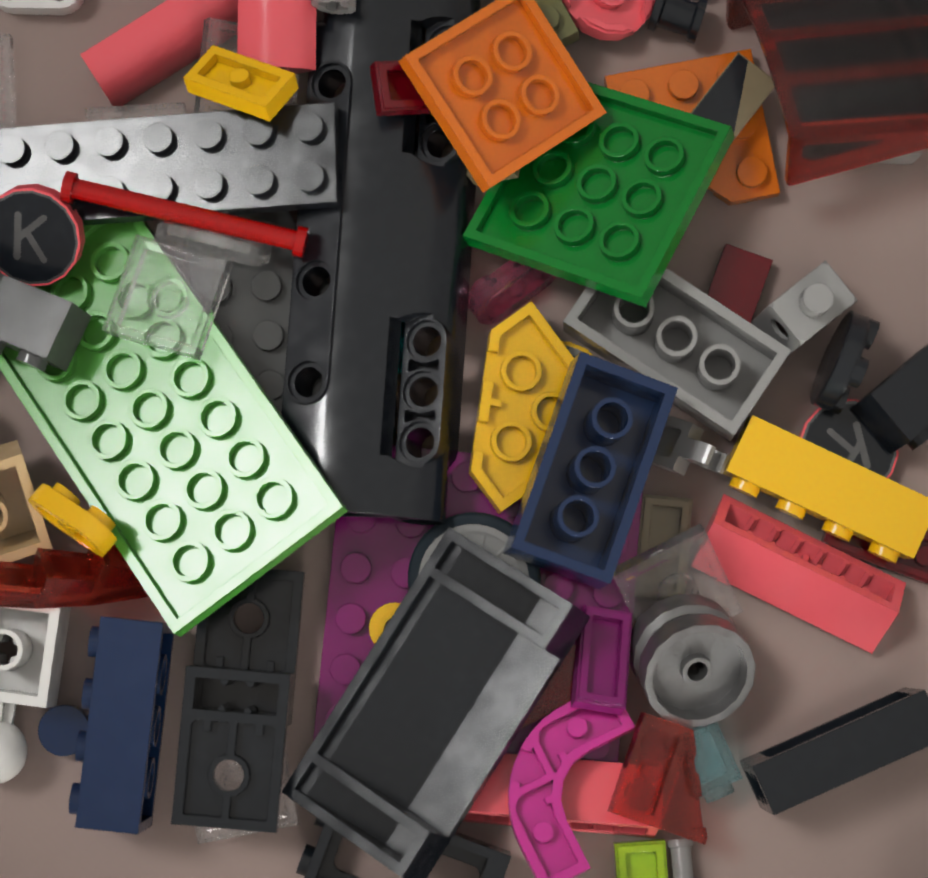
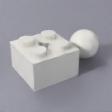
M0 596V643L9 642L12 637L13 644L17 645L18 648L17 655L12 656L9 663H7V654L0 652V784L14 778L22 770L27 759L26 739L21 730L14 725L16 704L41 708L57 706L71 605Z

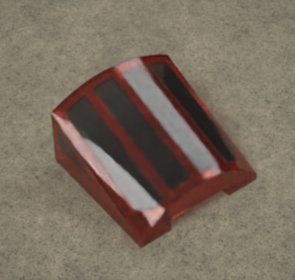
M726 0V23L729 29L735 30L753 25L765 56L788 133L785 181L788 186L928 148V0Z

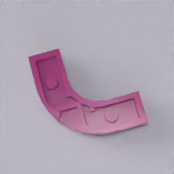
M570 701L543 718L534 727L521 746L510 776L508 809L513 833L535 878H574L590 870L591 867L566 819L561 801L563 781L572 765L587 753L634 731L635 725L627 710L622 715L571 707Z

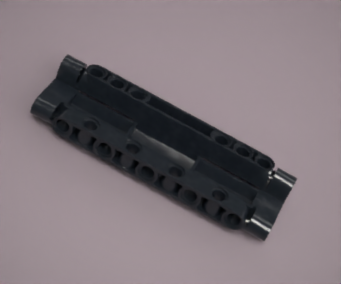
M356 0L357 5L354 13L337 15L323 12V20L316 22V70L310 71L308 75L306 104L335 102L339 108L341 207L298 210L296 230L298 226L309 228V236L303 258L294 256L281 415L348 509V512L341 517L392 518L409 524L444 525L446 522L448 492L447 471H449V467L456 460L459 445L472 247L468 246L462 235L474 215L476 185L467 177V168L454 148L450 154L442 157V151L450 141L432 114H420L417 157L414 156L417 114L376 116L369 66L375 61L400 60L406 54L422 45L423 28H426V43L479 11L481 0ZM346 83L342 93L334 97L338 87ZM330 277L328 289L320 295L321 284ZM402 322H404L405 331L403 344L396 456L395 458H393L392 450L396 409L401 325ZM441 335L440 348L436 353L429 356V344L435 337ZM322 376L323 383L321 389L312 396V386L316 379ZM437 385L438 393L436 399L430 405L425 406L424 399L427 391ZM430 435H433V449L428 455L422 457V443Z

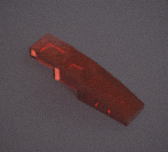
M115 544L104 557L95 554L89 549L87 553L37 548L32 565L0 561V607L45 609L94 606L149 597Z

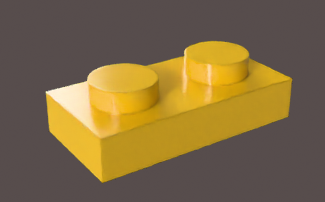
M212 45L183 77L188 93L269 122L299 89L295 73Z

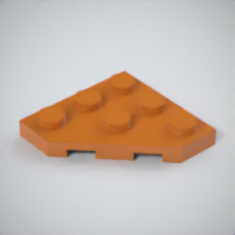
M751 49L607 75L604 77V85L612 90L691 113L738 52L753 64L754 61ZM763 105L760 106L732 142L708 187L715 197L729 206L778 197L780 194Z

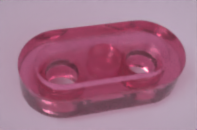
M509 260L490 275L479 278L472 285L468 296V308L481 324L490 325L497 323L548 287L557 276Z

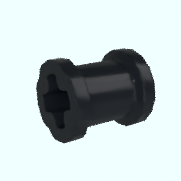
M656 0L647 29L655 31L659 27L686 36L687 42L694 44L708 1Z

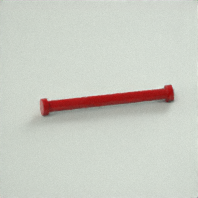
M71 171L65 173L61 185L60 201L72 203L74 199L259 242L292 250V256L303 258L309 236V228L298 226L297 230L107 186L79 179V174Z

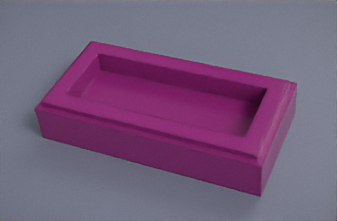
M583 604L580 610L589 615L590 619L576 640L571 707L622 715L626 710L633 613Z

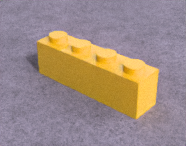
M754 415L746 419L723 473L732 478L729 483L731 488L753 498H757L759 492L765 493L778 500L775 506L776 509L794 518L803 520L806 513L824 521L821 530L841 540L850 542L852 535L867 541L871 543L868 552L888 562L896 564L899 557L914 559L928 529L927 496Z

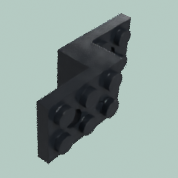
M270 569L197 624L193 665L186 666L171 824L269 833L278 832L287 726L292 724L305 572ZM253 603L262 610L264 621L258 631L248 634L238 628L235 616L241 606ZM224 760L236 761L244 771L243 783L235 790L223 789L215 779L216 767Z

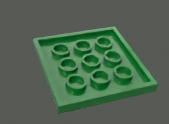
M588 82L607 113L522 167L519 178L503 180L488 189L462 236L468 246L646 307L735 136L730 125Z

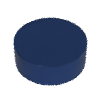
M69 704L49 709L42 716L38 726V736L41 744L47 751L57 756L75 754L79 731H87L88 715L81 708Z

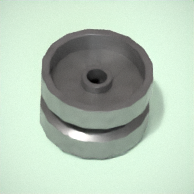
M676 594L660 600L639 616L631 632L629 662L633 673L643 688L650 705L667 721L683 727L708 726L727 718L739 708L753 687L756 664L750 646L737 630L729 614L714 600L698 594Z

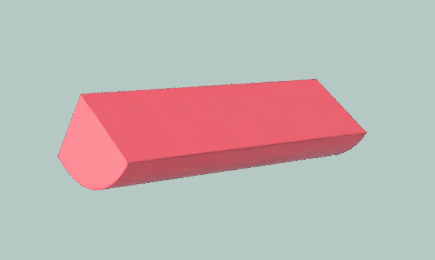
M166 0L80 55L115 110L203 56L212 45L219 46L235 36L238 24V0Z
M238 0L237 53L293 72L295 75L315 71L317 8L311 5V0Z
M723 494L713 512L689 564L871 654L899 614L906 582Z
M504 754L462 822L512 826L508 809V789L511 772L518 754ZM578 760L572 765L563 781L561 798L566 819L572 831L655 838L660 828L663 766Z

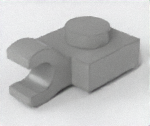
M669 415L652 465L684 476L691 462L723 475L731 456L715 450L716 447L700 441L704 429L694 423Z

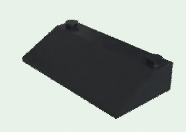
M449 527L281 792L401 878H427L589 621L590 616Z

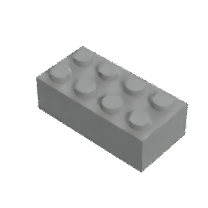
M667 268L646 307L586 287L563 321V331L607 361L677 387L678 390L673 404L729 442H731L792 351Z

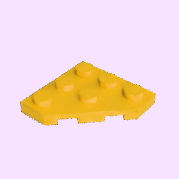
M532 301L494 327L488 335L468 474L498 514L513 505L524 495L570 362L574 359Z

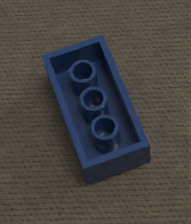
M580 351L570 362L503 554L597 589L610 585L678 388Z
M100 616L99 626L91 627L88 641V657L95 658L93 678H86L84 681L81 701L82 709L89 710L87 731H79L75 749V760L83 762L80 783H73L69 798V814H76L75 828L140 834L152 826L174 634L165 622Z

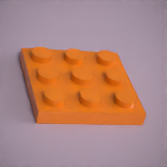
M495 0L406 54L398 61L483 193L607 113L535 0Z

